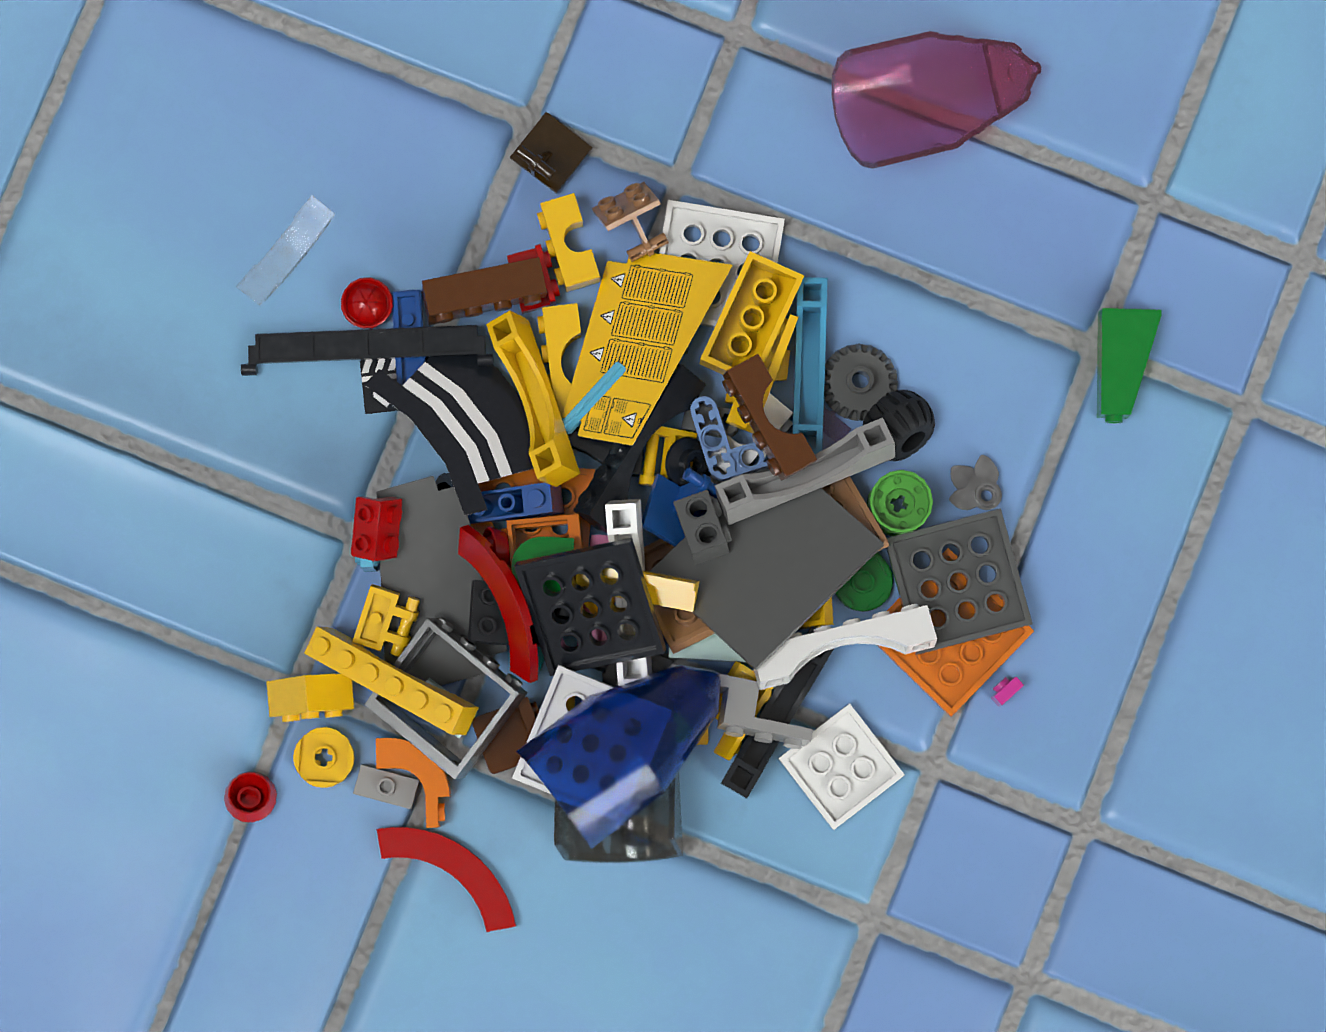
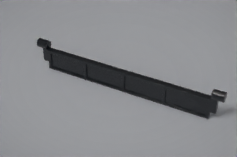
M477 325L255 334V345L248 346V364H241V375H257V364L478 355V366H493L494 358L493 354H486L485 336H478Z

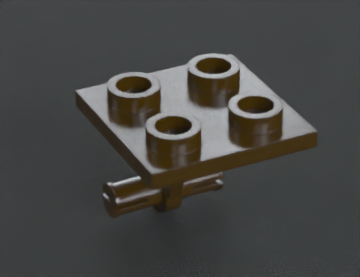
M545 112L510 156V159L557 194L593 147L549 113Z

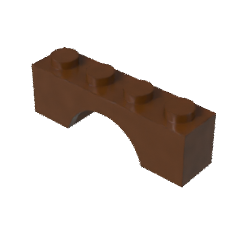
M759 354L728 369L724 373L723 377L725 380L722 381L724 389L730 397L734 396L738 402V414L745 424L749 422L754 431L752 434L753 441L759 450L764 449L769 458L766 461L768 468L775 477L778 475L782 481L817 461L803 433L789 434L775 428L767 419L763 408V398L767 387L773 379Z

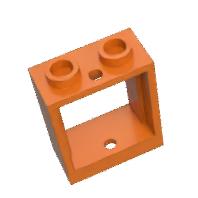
M579 514L508 520L507 528H502V531L508 537L510 553L508 566L512 571V559L517 550L516 530L568 525L569 538H574V550L582 548Z

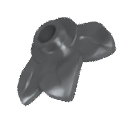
M981 455L974 469L959 465L951 467V481L957 490L949 497V501L955 507L961 510H970L975 507L982 510H991L1000 503L1002 493L996 484L999 472L989 457ZM982 491H989L992 495L991 500H983L981 498Z

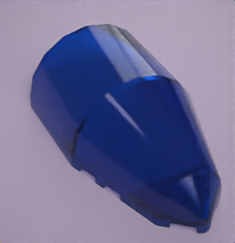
M679 664L647 675L641 679L618 685L612 689L589 695L516 752L535 772L585 839L587 847L591 850L664 794L719 712L721 677L712 670Z

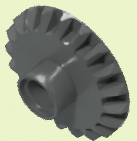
M847 345L837 350L825 363L824 399L835 413L846 419L863 421L867 412L870 411V408L879 399L897 390V374L891 359L881 350L871 345ZM856 374L864 375L868 381L867 386L864 388L855 387L852 383V377Z

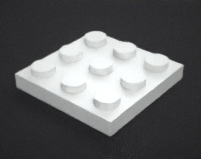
M850 703L814 730L812 740L807 745L801 746V749L791 748L778 758L833 830L905 775Z

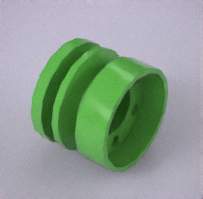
M897 470L879 478L869 492L866 504L884 535L897 536L916 531L925 523L931 514L933 499L931 489L923 478L914 472ZM899 498L903 500L902 506L905 509L895 512L894 505L890 502H895Z

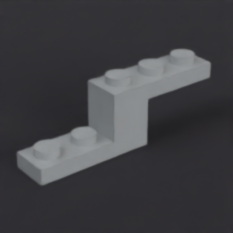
M671 664L666 670L664 682L672 683V687L676 689L689 690L690 687L702 689L701 693L709 696H719V693H722L717 729L725 730L726 735L733 737H742L743 734L755 736L754 740L763 743H772V740L784 742L783 746L792 749H801V746L807 745L812 740L813 729L755 717L759 693L757 681Z

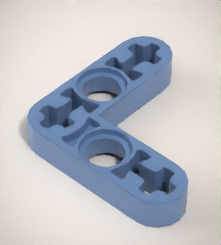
M701 396L692 402L690 408L692 419L709 472L715 480L727 481L742 474H749L768 468L767 462H764L763 451L759 450L754 442L730 449L717 405L713 399ZM705 403L707 407L712 406L713 410L709 411V418L711 423L717 420V425L712 424L700 429L699 425H705L702 414H696V411L700 409L699 404ZM709 431H717L721 434L722 440L718 446L710 447L705 443L704 438ZM726 448L727 453H721L723 462L730 463L731 466L726 468L727 473L725 475H721L720 471H714L713 469L718 466L716 456L714 455L709 458L708 453H717ZM747 450L756 451L759 454V462L754 466L745 465L742 461L744 452Z

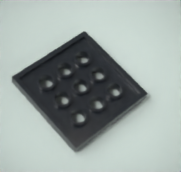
M632 538L516 562L514 568L528 605L550 676H554L558 664L573 671H579L665 653L666 645ZM603 569H614L618 573V579H607L603 574ZM574 575H585L589 579V585H578L574 580ZM547 580H555L559 583L561 590L552 592L546 587L545 582ZM612 597H623L627 602V606L624 608L616 607L612 603ZM593 602L598 607V612L595 614L586 612L583 608V603ZM559 607L566 609L570 618H558L555 615L554 609ZM625 623L632 625L636 630V634H624L621 631L620 625ZM595 629L604 631L607 640H596L592 636V631ZM566 635L574 636L578 640V646L570 647L566 645L563 637Z

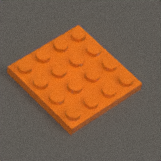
M949 548L942 553L947 561H955L958 558ZM955 573L950 578V585L955 590H962L966 586V578L960 573ZM925 581L921 585V592L925 597L933 598L936 596L938 588L934 582ZM990 595L987 599V606L991 611H1000L1003 607V600L998 595ZM900 597L887 610L890 614L901 612L903 607ZM963 602L958 607V614L963 619H970L974 615V607L968 602ZM940 610L931 611L930 616L933 626H943L946 620L944 613ZM1028 625L915 655V652L903 654L891 648L877 646L940 708L952 717L1034 630Z

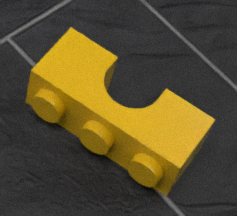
M572 193L540 203L542 212H538L537 217L541 230L547 229L550 240L545 241L550 258L556 257L559 266L554 269L558 285H564L566 292L599 283L600 275L592 249L575 252L570 250L564 242L566 235L571 230L583 227V220L575 194Z

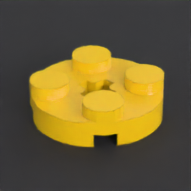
M327 727L315 728L305 734L296 744L293 755L294 766L301 778L308 784L320 788L333 787L345 781L352 771L355 760L354 749L349 739L338 730ZM322 749H328V754L333 757L332 761H328L326 766H321V761L316 760V754H321Z

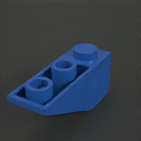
M538 483L483 491L481 493L488 510L470 514L468 518L470 524L564 514L561 485L554 487L547 483Z

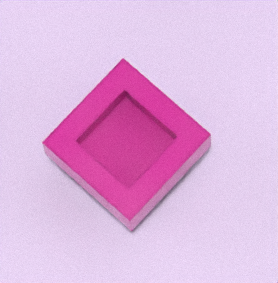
M1005 677L993 687L996 693L991 699L998 707L1002 706L1024 685L1017 677H1013L1011 680Z

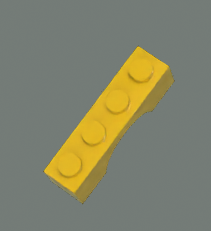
M577 303L542 307L543 316H537L539 334L545 333L547 344L541 345L543 363L549 362L550 374H547L561 417L571 387V383L562 371V357L567 347L581 337Z

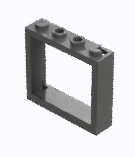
M441 617L439 619L427 618L393 666L408 673L435 635L438 634L511 695L462 760L386 698L373 692L364 705L454 780L466 777L528 692L521 687L523 683L516 676L510 673L506 675L498 668L500 664L489 655L483 656L475 650L477 645L474 642L468 641L467 637H460L453 632L454 626Z

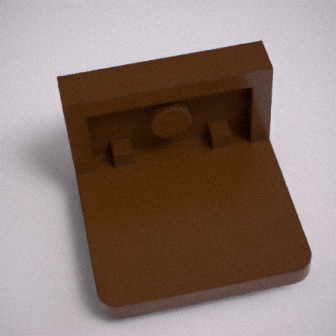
M528 696L524 697L483 752L488 770L492 774L514 768L520 760L539 713L536 702L530 703ZM499 709L473 719L472 726L477 739Z

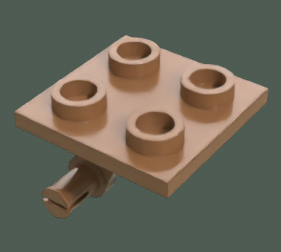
M645 182L631 184L624 189V192L614 197H605L598 202L597 206L592 208L593 213L607 231L631 220L642 243L626 251L631 262L646 254L651 256L654 254V250L669 244L663 232L647 240L637 219V216L661 205L659 199Z

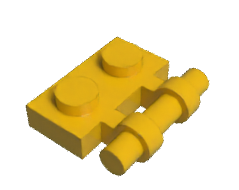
M371 584L352 642L381 652L384 641L393 643L390 653L399 657L410 642L411 637L409 633L413 621H417L419 615L417 608L420 600L409 596L406 606L403 607L397 605L400 593ZM393 615L401 618L397 632L388 630Z

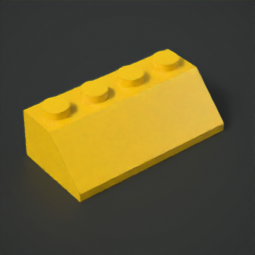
M750 251L704 349L699 364L724 375L728 369L757 354L765 363L804 275Z

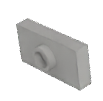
M361 765L353 794L412 809L420 780Z

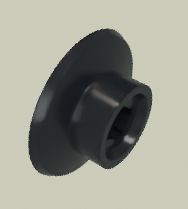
M682 437L676 440L666 455L665 469L670 481L680 487L690 483L683 479V473L687 468H691L700 475H706L709 470L700 441L693 437Z

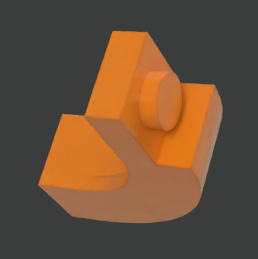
M376 738V769H404L413 773L420 780L425 791L426 828L440 827V821H445V803H439V797H451V789L445 771L409 741L397 738Z

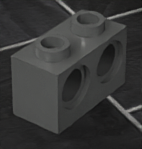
M708 490L673 502L695 565L730 553L727 543L731 542L732 539L727 525H720L718 516L722 515V511L717 498L711 500ZM698 510L707 511L701 517L693 516V514ZM707 536L716 537L711 543L702 542Z

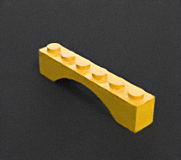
M509 310L487 323L486 326L494 350L508 370L526 412L530 431L529 456L536 477L540 481L557 487L579 475L580 471L530 322L527 318Z
M316 626L304 654L451 735L467 734L479 707L453 693L424 682L396 668L371 653L362 645L353 643V638L334 628Z

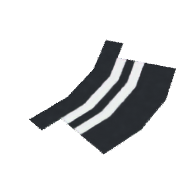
M478 355L429 357L403 385L378 369L364 385L409 417L446 464L464 516L488 510L479 488V483L534 469L529 456L530 431L522 400L494 365L478 366Z

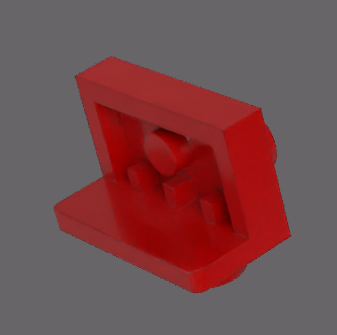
M363 496L356 498L351 545L352 556L371 561L397 558L399 528L402 518L401 498L386 497L372 499Z

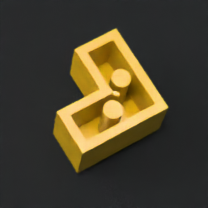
M342 674L303 675L266 681L269 717H282V722L300 721V715L301 719L320 718L319 713H324L325 718L342 717V711L354 709L352 680Z

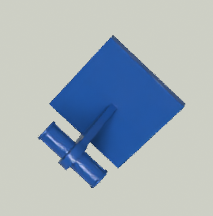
M687 468L683 473V479L690 483L681 487L660 474L655 475L642 519V528L674 547L685 538V534L673 502L708 490L711 496L717 498L716 484L711 482V478L705 474L700 475L691 468ZM702 510L696 511L693 516L701 517Z

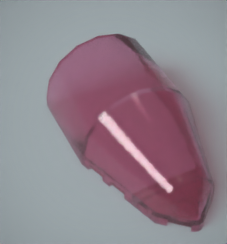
M932 31L849 49L837 58L832 73L831 95L835 120L841 138L849 153L862 167L874 169L957 149L965 141L981 133L986 127L1027 102L1031 94L1030 89L1037 75L1041 73V65L1039 62L1031 60L1021 52L1022 49L1012 42L983 38L974 39L961 35L952 36Z

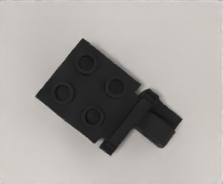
M473 580L471 585L468 641L482 642L483 644L509 645L506 626L490 588L483 580ZM561 607L554 609L555 615L558 618H570L566 609ZM531 625L532 641L537 643V647H540L534 626Z

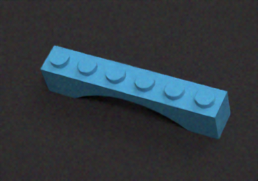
M804 277L797 291V317L799 318L796 323L793 434L803 433L813 453L817 454L823 450L828 278Z

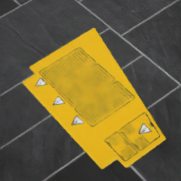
M654 253L651 256L646 254L633 262L628 257L627 263L607 261L562 418H565L615 362H620L626 368V371L580 420L579 437L634 445L731 270V264Z

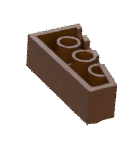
M539 257L422 280L421 291L429 326L463 317L479 316L483 312L492 310L496 312L511 309L512 305L524 303V306L538 304L542 302L541 298H545L547 294Z

